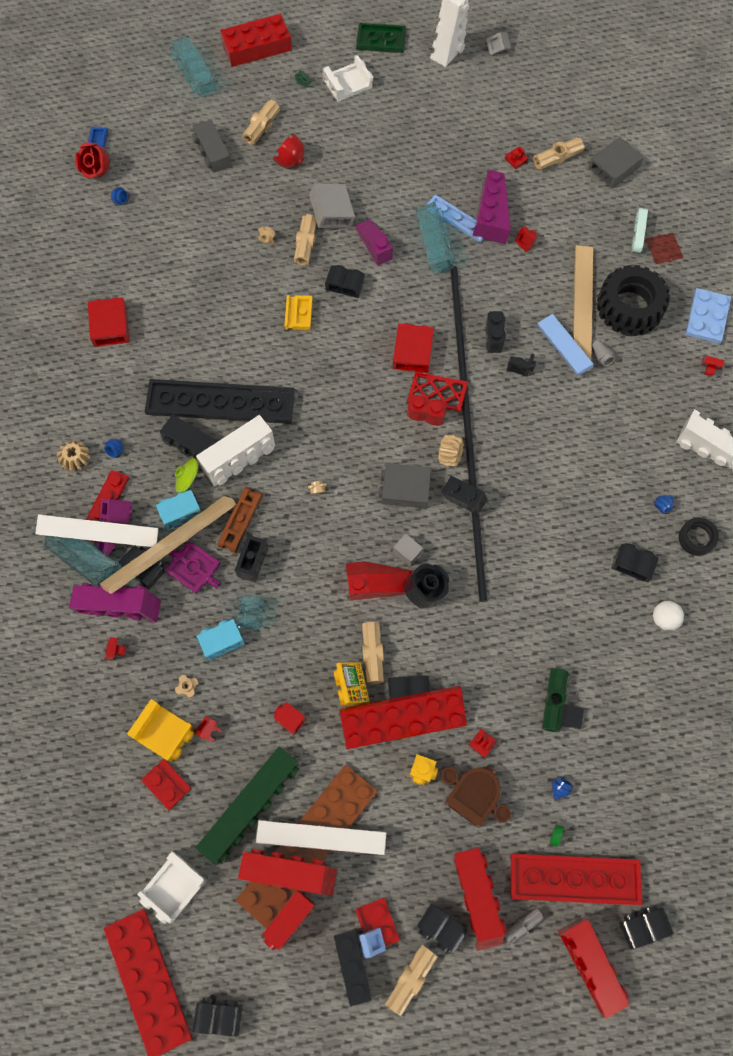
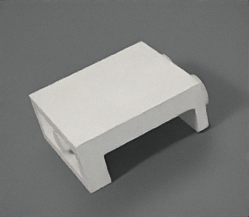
M358 55L354 56L353 64L334 72L331 71L329 66L323 68V80L337 102L372 88L373 75L367 70L365 62Z
M173 851L166 858V863L144 890L137 894L141 898L139 902L147 909L153 908L157 912L155 916L164 924L166 922L173 923L207 881Z

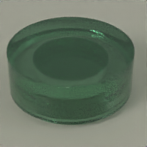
M299 70L295 75V80L303 87L307 88L311 83L310 77L305 72Z

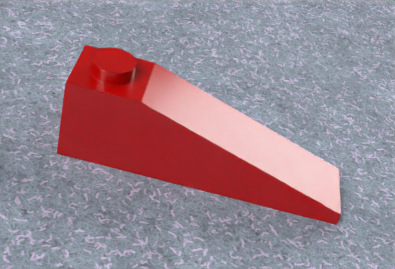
M366 561L346 563L350 601L406 595L403 586L407 577L413 571Z

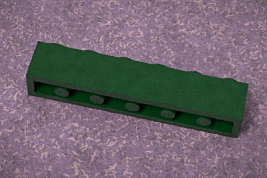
M279 746L195 848L214 865H218L219 862L223 864L230 856L228 851L232 846L237 847L244 839L242 834L247 828L251 830L258 822L256 817L261 811L266 812L271 806L272 802L270 800L275 794L277 796L280 795L285 789V781L288 778L292 779L298 773L299 768L297 767L299 762Z

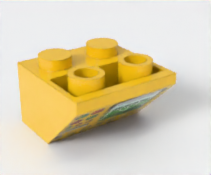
M336 663L337 670H333L336 686H341V690H338L340 705H345V708L370 703L361 663Z

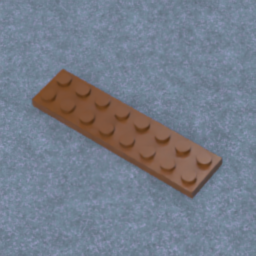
M345 764L298 824L349 829L378 791ZM280 845L274 853L284 854V859L291 860L292 856L305 858V863L312 864L313 859L323 861L331 850ZM250 882L235 901L267 929L296 891L300 890Z

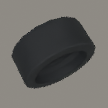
M697 517L690 519L683 525L679 532L678 540L681 547L687 553L702 556L709 553L719 541V533L717 527L706 518ZM692 527L704 529L709 535V543L704 547L693 544L687 535L689 529Z

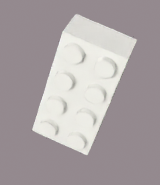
M258 415L196 456L202 472L214 487L224 484L228 477L241 473L245 466L256 463L260 456L263 454L267 455L274 450L273 432L262 417Z

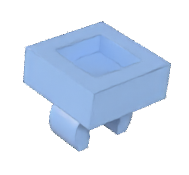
M380 928L367 931L357 938L358 941H361L362 949L360 951L364 954L365 958H371L386 951Z

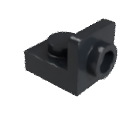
M531 353L529 361L511 356L507 370L527 377L529 371L533 372L536 361H533L535 354Z

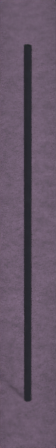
M452 266L450 267L459 376L460 380L467 381L457 267ZM467 386L462 410L469 484L477 488ZM472 513L479 602H487L480 517Z

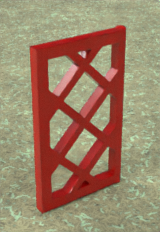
M415 372L407 402L410 401L411 395L419 391L428 400L438 395L447 404L446 409L461 412L468 381ZM418 377L428 380L420 386L417 383ZM433 382H445L447 385L437 389ZM431 384L435 391L426 396L422 389ZM457 384L462 385L463 388L456 393L452 386ZM449 388L454 395L444 399L440 392ZM455 398L459 402L458 407L448 405V402Z

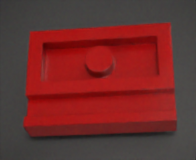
M164 758L141 779L169 811L192 789Z
M385 898L355 909L363 933L374 928H380L385 947L400 941Z

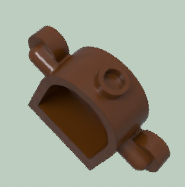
M486 766L485 769L473 768L467 771L460 779H458L457 771L454 768L447 767L442 771L441 781L445 785L455 786L444 804L477 828L482 826L490 812L499 823H505L511 817V811L507 806L495 805L500 797V784L496 778L497 772L489 766Z

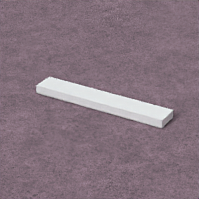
M38 515L36 534L152 547L157 544L158 528Z
M258 821L256 843L384 855L386 832Z

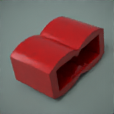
M411 395L407 416L415 421H426L431 425L440 426L443 425L447 404L440 400H428L421 395Z

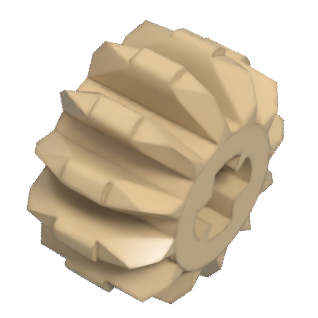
M445 435L443 437L438 452L440 464L449 467L459 464L464 445L461 437L456 435Z
M73 440L71 444L66 441V446H60L62 451L57 452L60 465L65 470L70 469L71 472H74L76 467L81 471V465L87 466L88 463L86 461L91 460L88 447H85L83 442L78 443L77 440Z

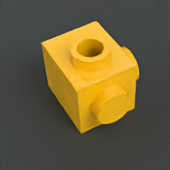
M416 755L409 775L410 778H413L412 782L424 786L425 783L429 784L431 779L435 780L439 769L435 767L436 761Z

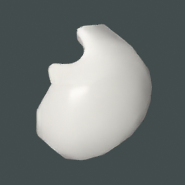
M663 601L654 608L653 619L655 624L662 630L675 631L683 624L684 612L677 603Z

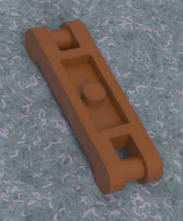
M249 487L243 489L218 541V547H226L231 552H237L264 493L251 491L252 489ZM248 497L253 499L252 502L247 501ZM229 536L235 537L233 542L228 540Z

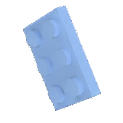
M696 288L685 335L721 344L731 296Z

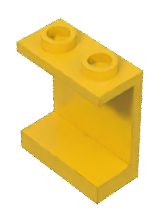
M151 699L127 735L171 763L173 759L176 761L183 751L181 749L185 742L188 743L192 739L194 727Z

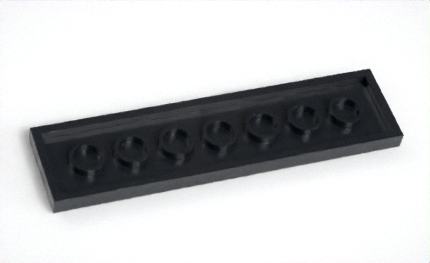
M150 379L144 412L146 415L172 416L173 414L176 417L250 421L260 415L265 422L291 424L295 389L290 387Z

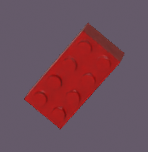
M281 13L220 30L222 44L231 67L292 51L291 36Z

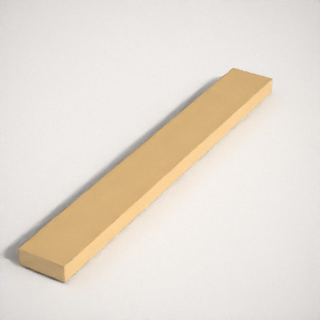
M576 245L573 339L591 360L593 247Z
M223 496L101 582V587L108 593L113 594L236 505L234 499Z

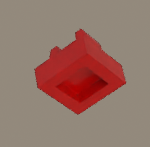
M519 146L506 154L505 160L514 169H517L526 163L529 157L524 153L525 150Z
M526 226L522 227L515 242L525 252H528L534 245L538 233L534 229L529 230Z
M707 355L701 362L702 366H706L704 375L711 377L714 375L715 369H721L724 364V360Z
M109 637L104 660L112 661L115 655L124 656L126 646L117 645L118 638Z
M205 716L194 733L204 740L207 739L214 742L215 740L210 735L211 732L215 730L221 733V729L216 726L217 722Z
M480 729L468 746L485 758L497 741Z

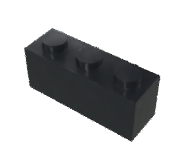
M173 414L159 431L165 444L168 446L174 445L178 447L177 450L183 455L188 453L195 459H197L196 456L218 442Z
M356 930L334 935L350 1007L372 1001Z

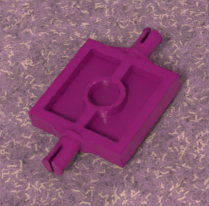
M191 541L179 551L174 549L168 554L173 559L165 570L166 573L195 594L207 583L216 589L221 585V582L213 577L214 572L221 565L220 562Z

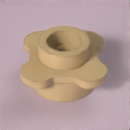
M260 227L258 239L273 245L274 230L270 227Z
M322 481L311 482V486H308V489H310L311 494L326 492L325 487L327 484H323Z
M186 675L180 676V682L178 687L175 688V692L178 695L184 694L189 698L193 697L198 680L196 678H187Z

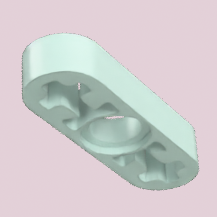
M638 208L634 229L636 233L633 236L631 252L641 253L648 209Z

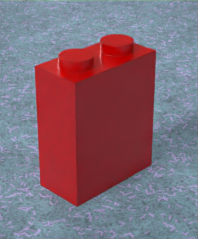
M123 297L88 302L90 340L94 347L130 343L127 306Z
M398 323L393 357L394 370L428 373L434 327Z
M296 891L262 934L266 938L263 942L272 950L276 948L278 950L282 949L316 905L301 891Z

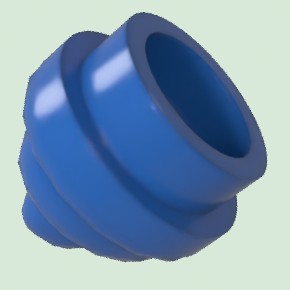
M117 187L111 192V199L117 205L125 204L128 201V193L123 188Z
M110 439L106 442L104 450L108 456L115 458L123 453V443L118 439Z
M658 496L654 506L662 514L669 513L673 509L674 496Z
M560 776L557 780H553L551 785L553 787L554 799L567 797L571 794L573 785Z

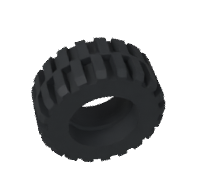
M627 265L623 269L619 267L604 280L597 299V310L600 311V318L605 319L604 323L607 326H612L611 330L615 332L617 330L621 331L623 335L631 333V336H637L638 333L643 335L648 330L652 331L661 322L669 306V288L665 285V280L662 277H658L659 274L656 271H650L648 267L642 268L640 267L641 265H634V267ZM625 292L638 294L646 301L648 306L645 308L629 307L621 301L619 294Z

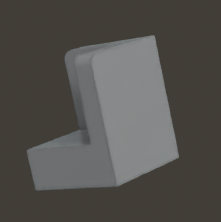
M499 32L486 38L490 55L511 49L507 32Z
M405 534L393 547V554L411 567L423 554V547Z

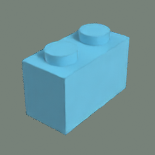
M191 490L183 493L180 492L177 496L163 499L159 504H156L167 530L188 522L201 512Z
M234 619L223 620L218 624L219 626L212 629L206 628L197 635V639L208 661L245 645Z

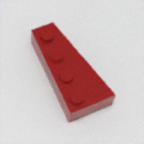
M479 848L455 853L454 862L461 889L464 890L465 906L467 911L470 912L471 930L477 937L475 943L476 950L481 951L500 946L503 943L504 933H507L504 919H499L497 912L500 910L498 898L493 897L491 891L494 888L491 875L487 876L485 867H488L486 856L481 854Z
M251 849V853L243 852L238 879L333 896L337 869L325 866V861L313 859L312 864L305 863V858L292 856L291 860L284 859V854L272 852L270 857L264 856V851Z
M579 918L557 930L601 1016L608 1018L629 1006L627 998H629L628 993L623 985L619 984L616 978L617 973L612 964L609 963L605 950L598 941L589 920Z

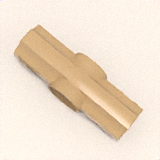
M272 99L267 101L259 113L255 112L253 114L249 127L242 135L246 143L250 145L256 144L264 132L267 133V129L271 128L273 119L280 111V106L276 101Z
M578 137L565 143L556 142L553 148L535 155L533 160L536 168L542 170L553 164H562L565 159L583 152L585 147L582 139Z
M306 214L302 217L300 231L297 232L294 263L302 266L309 264L311 250L314 249L313 242L315 243L317 221L312 214Z
M366 622L362 624L364 642L362 649L363 662H365L366 682L367 684L384 683L382 661H384L383 645L380 640L379 622Z
M421 945L411 963L407 964L404 969L405 971L398 978L397 985L385 1005L401 1016L412 997L416 996L426 980L425 976L438 956Z

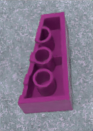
M488 169L483 183L472 236L506 244L511 230L505 173Z
M83 583L82 586L74 585L69 609L76 613L104 616V613H106L105 615L113 618H121L123 615L126 618L141 621V617L150 620V622L157 623L161 600L147 591L146 587L135 586V588L122 586L113 594H110L101 585L96 587L92 584Z

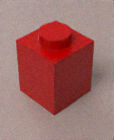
M288 702L284 705L280 704L274 711V720L293 736L306 721V717Z

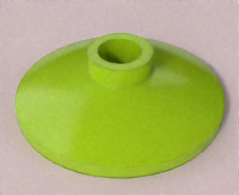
M191 458L182 467L179 466L175 472V490L178 493L185 492L194 481L198 471L197 459Z

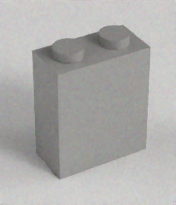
M314 183L309 197L318 228H350L355 219V214L346 185Z

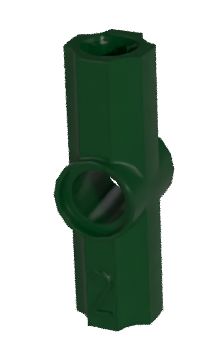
M550 669L542 729L549 732H560L568 679V671L564 669ZM557 696L560 703L558 705L553 704L550 697Z

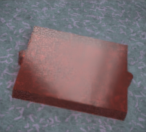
M673 233L658 234V236L646 238L656 264L671 263L673 260L683 258Z

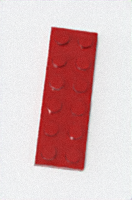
M461 686L339 709L346 749L467 726Z
M510 854V899L642 906L640 860Z
M144 908L104 927L103 930L147 1055L160 1056L192 1040L193 1037L146 909Z

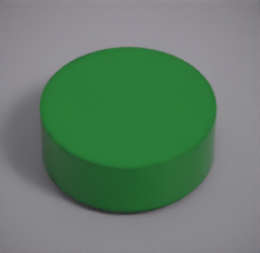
M555 825L550 845L558 848L564 830L563 826Z

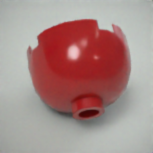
M294 133L291 134L292 138L288 136L277 150L279 153L278 157H273V161L281 167L292 168L295 165L299 166L304 160V144Z
M86 142L80 145L79 152L75 154L77 170L86 178L104 176L110 166V159L106 150L95 143Z

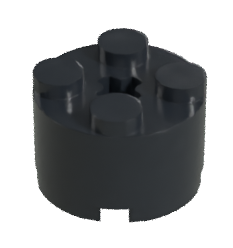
M424 563L407 577L403 589L408 599L418 608L432 607L447 595L449 591V577L446 571L439 565Z

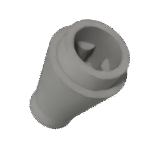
M596 340L592 344L600 365L602 364L606 367L615 361V353L603 344L601 340Z

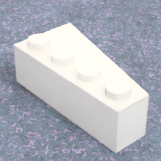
M442 0L439 14L441 20L436 28L438 36L432 46L435 48V51L431 54L430 59L444 67L458 53H462L464 50L469 0Z
M694 409L684 424L676 443L680 444V447L683 449H691L697 452L700 457H708L714 460L716 464L720 466L725 465L733 471V437L730 431L714 426L713 420L710 418L703 419L699 416L700 412Z

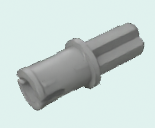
M535 909L522 920L518 918V922L508 928L507 933H504L510 945L526 933L528 935L530 929L543 921L542 913Z

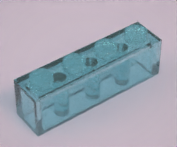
M189 35L172 41V50H170L174 60H178V67L180 71H184L186 81H190L193 93H197L199 98L216 92L215 79Z
M433 202L415 209L432 272L435 275L453 269L455 257L453 251L449 249L451 242L449 236L445 234L448 230L445 222H442L444 214L441 207L438 208L436 203Z
M46 535L44 546L95 587L101 586V582L116 572L118 564L87 540Z

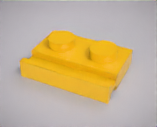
M287 295L285 330H288V328H293V330H311L312 296L295 295V297H290V295Z

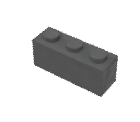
M212 120L194 125L192 136L195 144L199 143L200 145L198 148L201 156L205 155L206 157L204 160L207 168H211L213 173L231 167L230 155Z

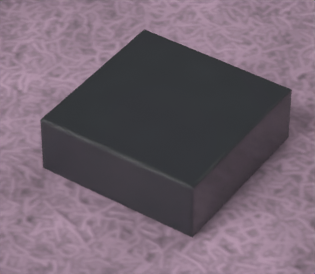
M564 704L561 726L580 730L584 709Z

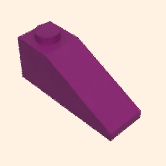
M370 219L354 226L377 266L393 259L391 243L386 235Z
M101 499L100 522L128 524L132 514L131 501ZM98 541L96 556L109 557L116 543Z

